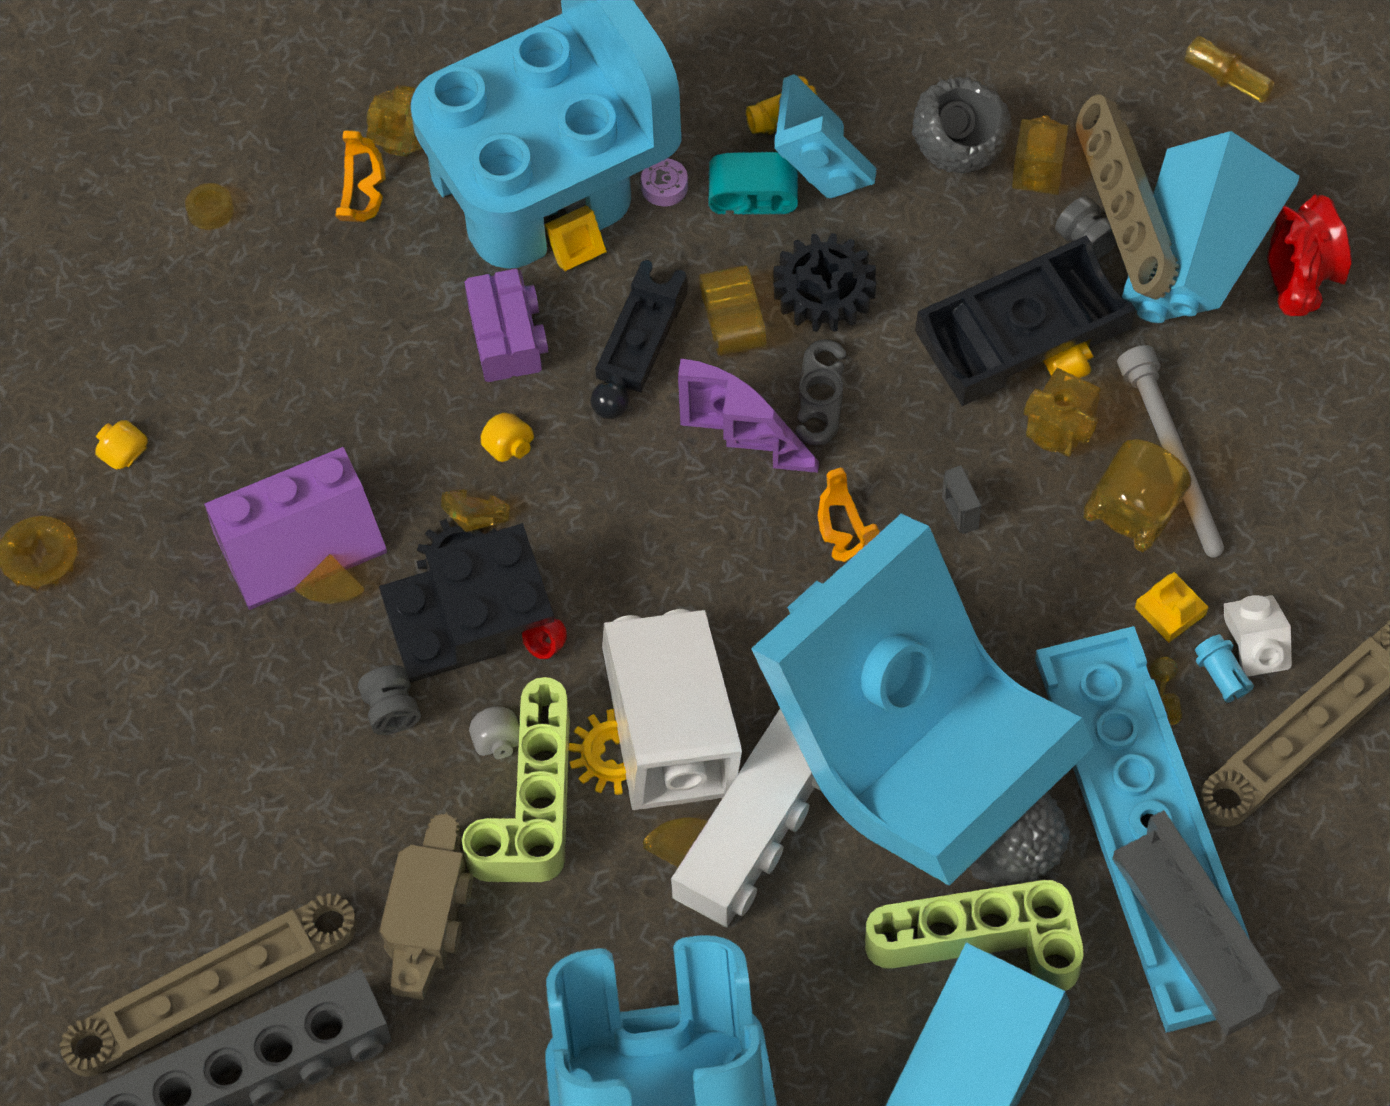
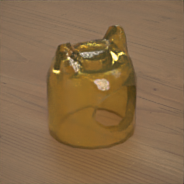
M1139 439L1127 440L1120 446L1084 505L1083 518L1090 522L1100 519L1115 533L1133 539L1135 548L1140 552H1144L1154 545L1189 491L1192 478L1184 464L1166 449L1148 441Z

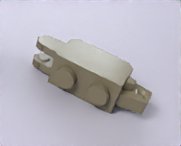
M447 812L434 815L435 817L430 819L431 822L428 823L429 829H426L423 846L410 845L398 853L379 931L383 937L384 949L393 961L391 990L393 995L424 1000L436 968L444 969L448 952L456 954L459 948L462 923L456 921L459 904L468 905L473 887V874L466 871L464 856L460 850L462 847V837L459 833L460 827L459 823H457V818H453Z

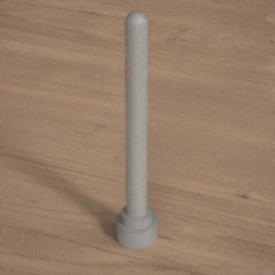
M1149 345L1131 348L1124 352L1117 360L1123 379L1131 383L1133 388L1139 389L1205 553L1212 558L1219 557L1224 551V544L1157 384L1159 378L1158 371L1161 367L1154 348Z

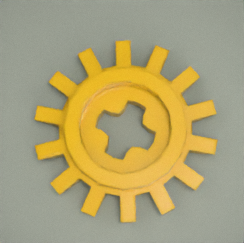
M614 709L606 710V722L600 723L594 714L587 717L593 727L589 732L577 726L574 733L584 739L583 743H569L568 750L581 753V758L569 763L571 769L586 767L587 771L578 778L582 784H585L595 776L599 778L595 792L602 793L607 781L614 782L615 794L621 795V781L626 780L624 763L617 765L613 759L604 762L600 757L606 751L604 745L606 741L612 739L616 745L620 744Z

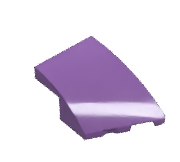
M680 359L678 373L680 425L723 429L726 447L773 451V468L818 473L819 461L753 388L736 376L715 366L699 361Z

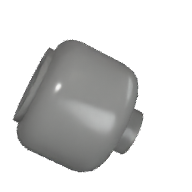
M493 706L480 711L472 719L469 732L474 748L479 755L493 754L495 759H502L511 756L513 753L512 748L519 746L520 723L512 710L503 706Z

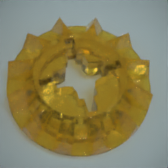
M48 516L30 517L16 523L4 534L0 541V568L4 576L6 575L17 587L21 585L30 586L37 592L42 585L52 583L58 586L59 580L67 572L73 573L74 561L76 556L79 555L77 541L70 527L64 522ZM39 539H41L47 553L50 555H44L42 563L35 567L31 556L27 555L35 554L36 547L39 546Z

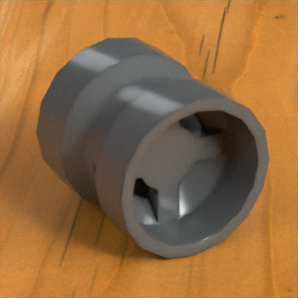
M1082 196L1076 199L1057 219L1055 230L1065 240L1074 241L1085 235L1088 236L1097 260L1109 253L1117 244L1108 217L1103 218L1100 214V207L1089 196Z
M388 665L376 668L366 673L358 682L362 700L364 703L369 704L371 708L367 715L371 728L378 735H391L413 727L421 718L416 699L408 694L411 684L407 672L402 666Z

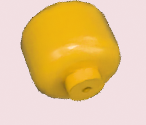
M1083 342L1043 362L1052 378H1056L1059 382L1067 383L1088 375L1091 372V367L1087 360L1094 356L1086 342Z
M512 413L495 415L487 422L481 433V445L500 462L507 461L512 456H515L517 459L524 457L530 452L531 446L529 443L534 439L532 428Z
M121 420L113 426L107 423L96 435V438L100 441L96 446L95 454L112 468L123 469L126 466L129 467L147 449L148 438L129 421Z

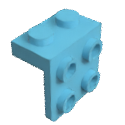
M793 74L785 77L779 100L780 109L777 131L774 138V148L781 157L790 162L826 198H834L874 184L877 168L843 136L844 125L842 120L797 75Z

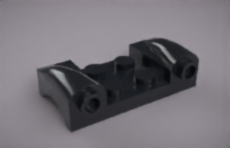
M1085 235L918 311L915 331L961 405L965 406L1004 388L1007 377L1083 342H1086L1088 347L1091 348L1130 330L1136 309L1131 302L1122 298L1110 285L1098 263L1092 243L1088 236Z

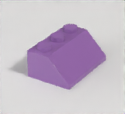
M344 447L204 503L212 531L249 610L387 553L363 486Z

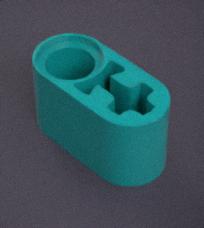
M778 152L723 153L716 155L709 162V208L717 214H726V210H734V214H788L798 206V170L785 158L781 157Z

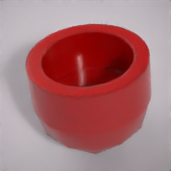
M554 618L552 623L523 631L522 640L526 649L533 656L539 659H549L564 646L567 640V631L564 623ZM548 636L551 640V644L545 641Z

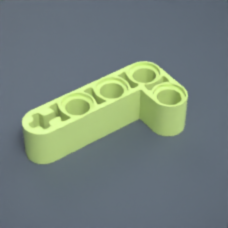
M536 678L529 682L522 691L516 818L480 819L470 824L464 831L462 845L467 869L478 880L486 882H544L558 876L563 869L566 841L570 717L566 690L560 682L553 678ZM542 706H549V725L541 724L539 714L542 712ZM540 751H551L555 754L552 758L545 761L532 758ZM543 797L554 801L550 806L541 809L530 805L532 801ZM485 845H494L500 848L492 856L483 857L476 854V851ZM539 845H545L552 849L550 853L542 857H534L528 854L530 849Z
M1040 880L884 905L876 908L869 915L866 922V954L875 965L882 968H898L959 958L966 943L987 953L1026 947L1032 975L1066 991L1076 984L1083 961V944L1072 898L1069 891L1062 884L1053 880ZM1039 906H1049L1056 910L1059 915L1052 919H1044L1038 916L1034 909ZM988 914H996L1006 920L1007 923L1000 927H991L986 925L981 918ZM943 922L949 924L955 931L943 936L933 933L929 927L934 923ZM912 926L918 927L917 939H913L914 928L911 929ZM891 932L893 939L897 941L888 942L887 937L882 933ZM1050 955H1061L1070 962V965L1065 968H1054L1045 961V958Z

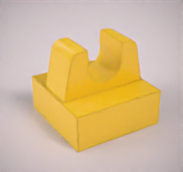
M587 205L544 224L556 261L564 271L607 252L594 212Z
M1173 572L1138 598L1135 609L1169 643L1207 614L1208 606Z

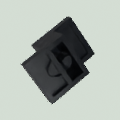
M523 523L425 552L427 572L379 586L397 648L410 683L506 654L505 637L554 622V614Z

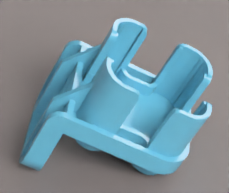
M561 0L562 14L432 73L416 88L411 99L414 133L428 156L432 182L442 197L453 194L464 211L468 237L478 254L486 262L501 268H518L543 258L547 252L543 217L585 198L586 205L594 212L599 230L612 225L624 216L630 206V176L667 159L680 146V93L676 72L661 39L633 0Z
M701 935L679 939L673 947L679 1004L620 1012L614 960L610 951L601 948L570 954L557 962L548 973L546 980L553 1034L545 1054L550 1106H777L763 1028L760 1021L752 1013L748 969L743 951L730 940L717 936Z

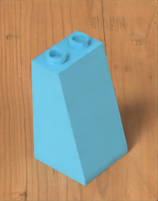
M1232 131L1168 148L1153 195L1172 243L1170 246L1172 254L1178 259L1176 263L1179 264V268L1175 270L1178 272V277H1173V280L1176 282L1175 285H1169L1171 291L1169 293L1165 292L1166 296L1163 298L1159 297L1158 300L1137 293L1133 289L1128 276L1122 298L1132 303L1140 318L1152 323H1163L1167 319L1181 316H1195L1199 312L1220 308L1295 189L1299 175Z
M966 943L886 1106H1017L1070 1005L1066 992Z

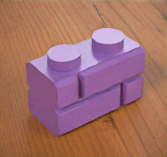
M517 268L496 272L494 276L485 274L467 278L464 281L467 303L485 381L492 382L511 378L512 376L517 377L540 372L542 370L540 354L548 353V345L543 324L534 326L531 314L539 313L534 285L524 286L521 270L519 271Z

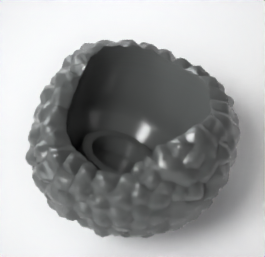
M958 76L955 79L941 80L937 85H931L927 91L920 94V99L914 112L912 135L915 137V141L926 159L930 160L938 169H943L947 172L969 173L981 170L999 158L1010 137L1012 122L1007 103L1000 99L999 94L995 90L992 91L987 86L982 85L981 82L972 81L969 77L963 79L961 76Z
M1046 792L968 867L972 871L973 877L984 882H990L996 886L1027 883L1028 881L1034 882L1039 877L1045 876L1054 865L1060 864V856L1068 849L1067 843L1069 842L1070 830L1066 824L1064 812L1057 807L1056 800L1052 799L1050 794Z

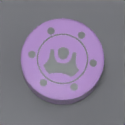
M667 158L644 169L641 174V189L644 197L650 203L657 206H671L680 202L688 191V175L684 166L673 159Z

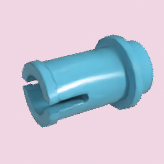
M1218 634L1206 639L1196 647L1195 652L1198 655L1196 663L1199 667L1207 669L1222 693L1224 701L1230 703L1234 700L1233 695L1237 699L1246 695L1253 689L1254 684L1248 679L1231 652L1234 646L1232 642L1224 640Z

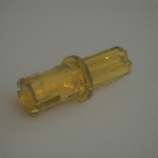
M1202 36L1196 37L1186 51L1185 55L1187 56L1184 58V61L1215 78L1217 85L1220 87L1227 83L1258 102H1264L1274 88L1275 83L1273 80L1242 63V57L1239 53L1230 54L1213 45V43Z

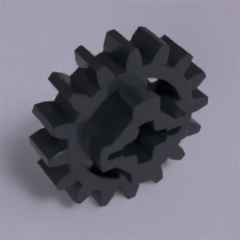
M816 233L811 234V244L807 246L798 239L793 241V254L782 251L780 253V265L774 266L773 296L774 300H780V312L785 315L794 311V324L797 326L804 323L806 319L812 321V330L814 332H818L822 323H829L833 332L838 331L839 321L843 319L853 326L856 324L857 311L867 314L870 309V299H875L876 267L875 265H868L869 253L864 250L855 254V241L852 239L845 242L844 245L837 244V235L831 233L827 242H821Z

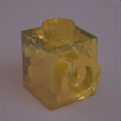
M1047 115L1032 120L1021 119L1012 189L1059 194L1069 125L1060 124Z

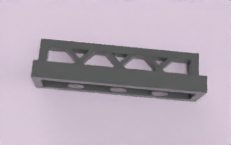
M1163 810L1151 816L1146 835L1115 850L1112 860L1224 1033L1228 1036L1273 1012L1282 987L1166 812Z

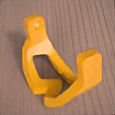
M343 131V141L346 145L344 187L340 208H336V217L339 221L366 222V220L377 215L383 196L374 189L376 185L386 179L382 156L373 140L363 137L358 131ZM368 153L373 173L360 181L358 187L370 197V201L365 210L359 211L350 208L354 185V155Z
M837 468L829 471L826 475L827 488L820 496L818 521L824 541L836 544L833 547L831 557L836 561L846 562L876 537L880 530L876 524L864 527L848 491L847 475L843 468ZM831 505L845 506L851 525L860 540V543L851 550H846V548L852 542L853 535L832 529L829 507Z

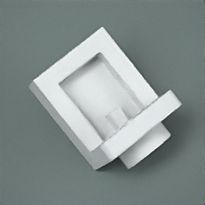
M1253 595L1245 597L1241 601L1224 603L1225 623L1239 647V665L1247 677L1291 668V626L1273 595Z

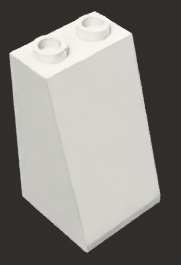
M676 609L662 616L646 618L628 615L617 618L613 622L604 623L602 648L615 719L618 726L617 730L632 810L723 798L738 775L742 749L705 610L690 612L686 609Z

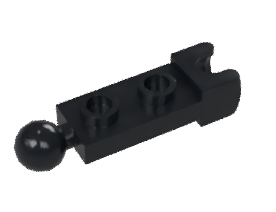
M650 260L641 262L631 283L629 296L595 368L596 379L605 382L598 384L592 391L590 402L595 413L603 419H615L622 416L627 410L629 397L625 388L642 393L674 318H677L687 296L688 278L683 270H677L669 282L657 284L653 282L650 276L653 269L652 262Z

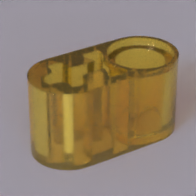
M741 265L699 274L701 297L714 342L718 341L719 348H716L718 356L766 347L764 322L748 266Z

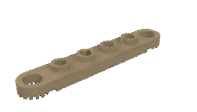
M1094 95L1081 108L1076 122V131L1132 287L1137 293L1158 300L1159 297L1163 298L1166 296L1165 292L1169 293L1171 291L1170 284L1175 285L1176 281L1173 280V277H1178V272L1175 271L1179 268V264L1176 263L1178 259L1172 254L1170 248L1172 245L1126 121L1121 119V110L1118 109L1120 106L1116 104L1117 102L1102 95Z
M1390 620L1227 760V763L1216 773L1209 776V779L1203 784L1199 798L1202 813L1209 821L1224 827L1242 823L1390 693ZM1219 789H1230L1238 794L1241 804L1236 809L1231 808L1228 811V808H1225V810H1222L1221 806L1217 807V803L1213 802L1212 794Z
M327 894V896L323 897L322 895L317 896L316 900H312L296 910L292 909L100 1008L101 1011L82 1021H76V1024L67 1027L68 1030L66 1033H63L62 1041L60 1042L61 1055L66 1065L72 1072L80 1076L90 1077L99 1075L341 949L353 939L357 930V919L353 907L347 899H343L339 895L332 896V894ZM334 911L344 917L342 928H338V932L333 931L331 935L330 933L318 932V929L315 928V923L319 916L323 913ZM97 1036L103 1040L101 1053L96 1054L97 1057L95 1059L91 1057L89 1061L87 1059L81 1060L79 1057L76 1058L74 1051L77 1043L84 1037Z

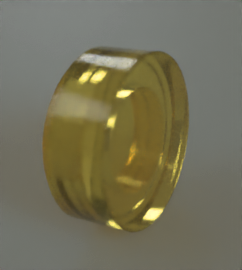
M206 183L199 185L191 190L186 197L185 208L188 218L194 226L200 229H218L227 224L233 216L234 205L231 194L225 187L219 184Z

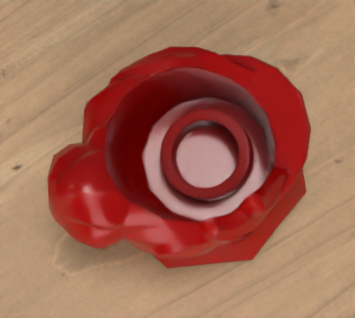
M1316 194L1300 206L1298 212L1283 206L1275 219L1276 228L1271 237L1267 261L1274 284L1279 293L1278 306L1284 315L1305 316L1309 312L1319 309L1323 303L1322 294L1318 290L1322 281L1329 280L1345 285L1352 264L1347 228L1337 212L1333 199L1324 195L1317 196Z

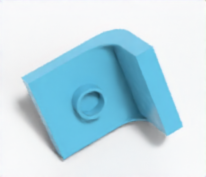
M900 514L825 583L822 584L816 581L787 607L790 614L751 648L819 788L831 805L852 827L866 838L949 886L1094 747L1081 716L1025 689L1011 679L992 660L974 632L930 527L904 514Z

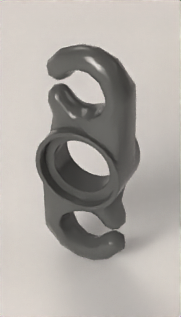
M828 339L813 342L805 350L799 383L801 409L797 418L801 423H805L811 418H818L826 424L824 431L819 433L809 432L802 424L796 427V434L809 445L827 444L837 434L843 400V381L841 375L845 366L841 361H837L831 366H825L816 360V356L819 353L828 351L832 352L839 360H842L846 357L847 352L841 344ZM824 383L831 386L835 393L831 398L820 401L810 397L807 391L815 384Z

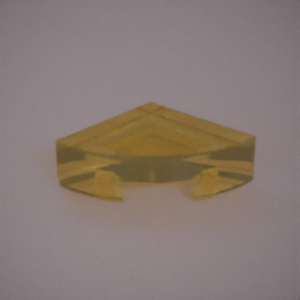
M460 489L442 492L441 508L465 532L509 521L510 506L496 496L490 495L488 501L475 497H466L467 490Z
M331 554L294 588L307 599L323 602V604L343 603V601L346 602L356 598L366 590Z
M688 817L665 822L648 834L643 841V848L679 867L708 821Z

